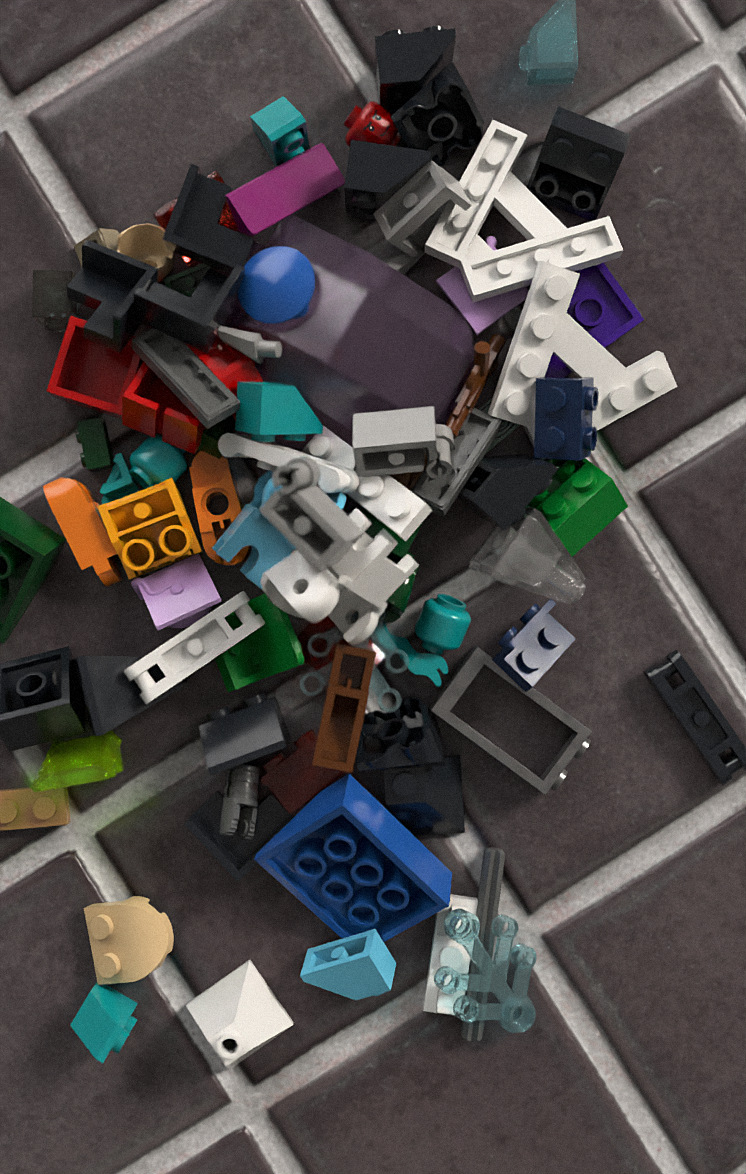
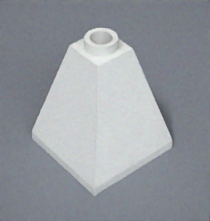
M251 960L242 964L186 1004L187 1009L228 1069L236 1066L294 1024Z

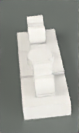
M450 894L449 906L436 913L423 1011L462 1017L478 907L477 898Z

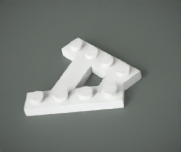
M492 120L459 181L472 206L465 211L449 199L425 244L424 252L460 268L472 302L531 285L539 261H545L575 272L620 258L623 248L609 216L567 229L511 172L526 144L528 135L495 120ZM492 206H494L528 241L493 251L478 233Z
M545 261L538 262L488 410V414L523 425L533 448L536 378L545 376L552 353L579 378H594V387L598 388L599 393L598 406L592 414V427H596V430L605 427L677 387L663 352L655 351L632 365L624 367L568 315L567 310L580 274Z

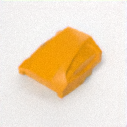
M173 478L97 506L111 543L129 579L203 552V548L192 527Z

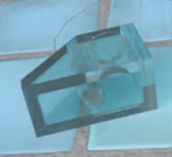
M558 0L530 30L526 46H520L519 67L520 71H526L527 85L573 83L578 70L576 0Z

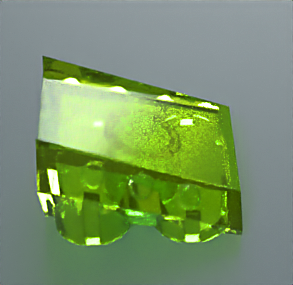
M112 730L98 736L93 735L66 741L54 740L45 755L31 785V789L34 792H40L115 777L116 773L124 771L120 749L122 740Z

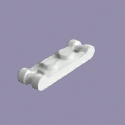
M226 433L220 437L218 442L219 451L225 457L258 459V467L269 471H275L276 468L286 465L292 459L303 456L310 457L316 461L320 468L319 486L328 493H351L359 485V477L352 469L273 442L251 440V435Z
M245 591L240 592L123 671L129 681L134 679L142 691L139 695L145 704H148L266 624L260 613L255 615L248 602L250 599ZM235 612L243 624L234 631L225 620V617ZM155 664H158L166 676L157 683L147 671Z

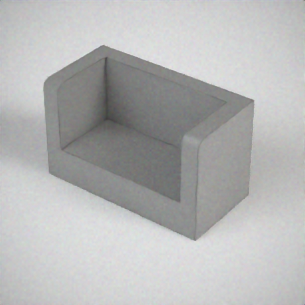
M430 160L374 213V216L387 241L412 258H415L420 252L410 235L448 199L465 211L472 204L459 181L434 161Z

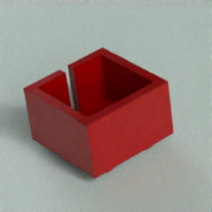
M70 316L46 392L59 400L122 419L123 395L144 362L131 348L132 339L137 336H132L121 353H118L85 339L83 327L87 321Z
M143 362L123 395L122 425L154 438L159 432L162 434L163 442L195 454L201 444L202 433L206 427L149 366Z

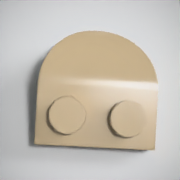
M132 896L124 901L96 903L84 908L98 985L138 981L160 968L167 954L172 951L174 935L170 920L165 912L159 913L153 906L148 904L150 899Z

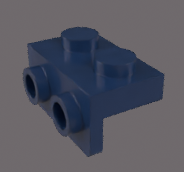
M583 377L580 379L536 378L534 458L580 461L589 457L591 451H594L597 443L596 427H592V414L597 409L599 393L598 388L594 387L593 377Z

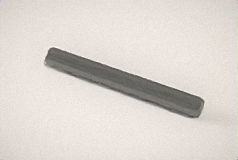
M493 847L485 848L483 852L478 907L461 1027L462 1039L473 1042L481 1041L483 1036L505 861L504 851Z

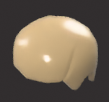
M150 223L133 225L118 235L117 252L158 268L157 282H161L174 265V252L166 248L162 239L165 233L163 227Z

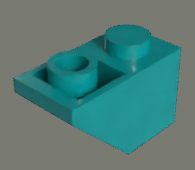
M284 96L250 116L255 134L276 167L310 149L306 120Z
M237 381V398L240 401V407L236 412L235 430L251 433V440L274 442L275 435H283L282 439L305 441L306 434H322L323 425L295 386L274 382Z
M96 983L70 1026L94 1058L103 1063L110 1050L118 1054L138 1020L131 1016L138 1003L106 984L98 985Z

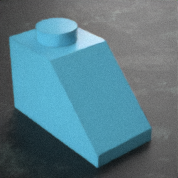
M372 929L308 949L300 977L303 982L353 1000H360L391 991L396 962L376 929Z

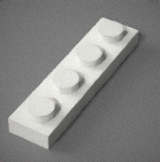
M324 425L322 434H316L301 451L302 453L352 469L357 473L353 447ZM390 475L359 477L357 489L354 492L345 493L405 541L432 511L427 503Z

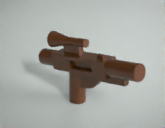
M492 334L488 343L481 341L475 344L473 368L445 426L452 430L454 439L457 437L468 414H471L489 377L499 366L498 356L506 343V339L499 334Z

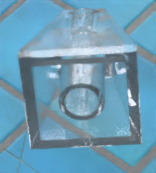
M525 507L526 512L523 518L517 524L509 526L506 531L494 525L467 566L471 570L497 581L566 604L577 602L586 589L584 582L587 578L543 514L531 507Z

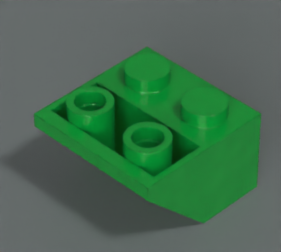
M586 458L580 461L548 459L546 462L553 464L558 470L551 477L552 482L547 490L535 496L525 507V514L548 540L569 558H572L622 513L628 505L613 479Z

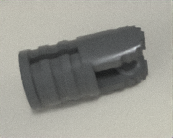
M240 764L226 770V787L224 788L225 795L222 802L219 832L220 835L230 837L238 829L237 833L241 839L251 840L254 837L258 807L257 798L259 797L258 788L260 786L262 769L252 765Z

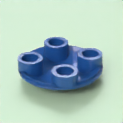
M285 246L270 247L254 255L244 266L245 276L238 290L239 301L246 313L254 320L266 324H279L291 319L304 317L309 310V302L315 289V274L309 260L298 250Z

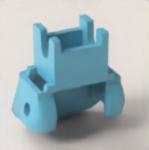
M269 470L258 478L253 488V500L251 503L244 505L239 515L212 547L221 558L229 563L244 546L250 545L252 548L251 554L240 568V571L261 589V578L264 572L297 549L259 511L271 495L283 487L282 485L274 487L272 482L274 471ZM324 492L341 510L343 509L346 502V495L344 493Z

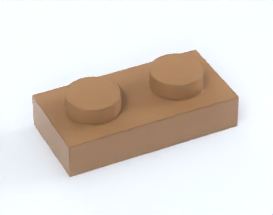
M67 784L0 790V831L67 825L70 823Z

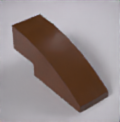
M336 642L312 765L352 773L369 696L368 690L377 653L375 650Z

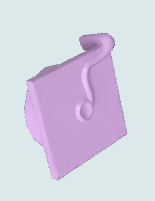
M493 236L486 237L485 242L493 251L497 250L496 238ZM454 267L436 280V283L455 306L457 312L465 319L476 335L524 302L529 292L526 287H522L472 302L460 268Z
M199 553L144 578L135 577L131 581V585L140 600H145L157 630L167 626L172 628L191 626L206 616L213 605L222 602Z

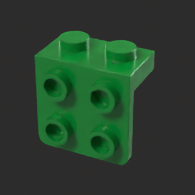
M265 593L251 599L248 604L255 615L260 613L266 624L215 658L227 692L237 690L304 663L302 646L295 635L288 613L274 605ZM235 612L225 617L233 631L243 625Z

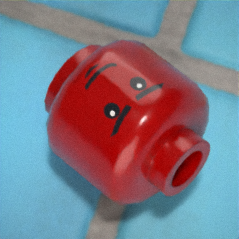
M375 101L367 103L363 109L355 105L343 124L349 129L345 136L346 144L350 147L351 140L396 146L401 139V135L391 119L393 114Z

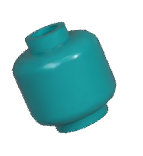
M157 434L155 438L149 436L131 454L129 461L132 468L129 472L144 489L170 478H173L175 482L188 468L186 458L183 455L186 451L163 442L161 435Z
M438 594L437 598H430L424 602L414 627L416 635L423 641L422 647L435 654H443L444 650H456L461 646L471 623V617L465 610L467 606L464 602L446 594Z

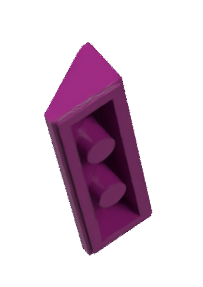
M319 143L226 194L225 197L239 232L253 236L344 185L345 180L325 145Z

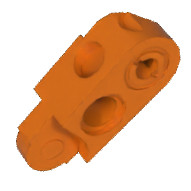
M200 451L193 458L192 467H189L203 547L207 555L212 560H215L216 563L225 566H236L250 556L252 550L250 545L244 546L229 563L212 549L243 508L234 473L227 458L222 456L221 459H218L204 451ZM217 495H225L229 501L228 509L221 515H213L210 511V501Z
M60 477L45 484L43 489L46 499L81 570L93 565L97 575L106 587L121 581V574L113 558V555H116L117 552L111 543L97 507L101 503L95 502L87 486L75 479Z

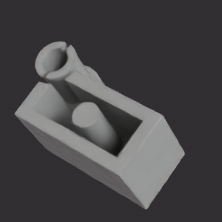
M434 406L353 414V453L358 477L421 472L425 466L424 453L427 459L426 472L430 477L438 479V469L440 468L442 469V479L452 473L451 452L454 449L453 432L448 426L436 424Z
M303 456L292 459L286 465L275 469L272 475L273 485L275 488L281 485L283 487L274 492L259 511L318 571H321L339 562L364 532L317 486L321 475L320 468L316 461L310 457Z

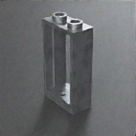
M474 646L429 707L430 710L545 795L550 788L556 790L567 776L568 772L565 770V767L573 757L576 759L580 758L588 748L591 740L587 737L592 731L533 687L525 692L492 660L491 656L477 646ZM484 665L574 730L541 777H538L450 712Z

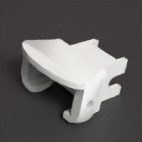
M357 508L348 517L364 534L339 562L318 571L299 550H296L264 572L261 578L263 591L278 608L298 618H305L314 624L328 615L344 634L343 638L352 645L359 644L372 635L377 627L379 617L388 605L385 601L419 566L409 554L397 564L386 558L398 542L384 528L374 538L368 535L365 530L371 525V522ZM358 612V620L351 624L352 615Z

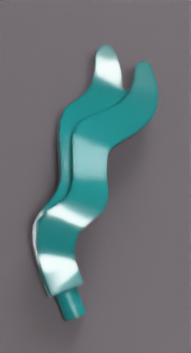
M386 623L377 624L375 628L376 636L384 649L397 653L412 674L428 677L436 687L441 686V677L437 670L439 669L443 675H447L449 672L447 663L442 656L433 653H418L406 638L391 635L388 632Z

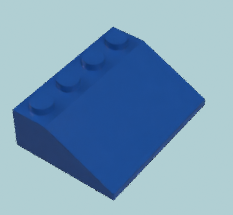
M350 774L319 792L256 854L254 859L342 939L376 929L383 942L445 909L449 906L452 872Z

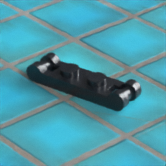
M675 649L666 656L667 660L658 667L652 665L644 671V675L656 689L701 754L714 777L724 786L733 780L732 775L742 768L746 771V747L686 660ZM677 673L682 682L671 688L666 679ZM729 748L733 756L722 762L718 755Z

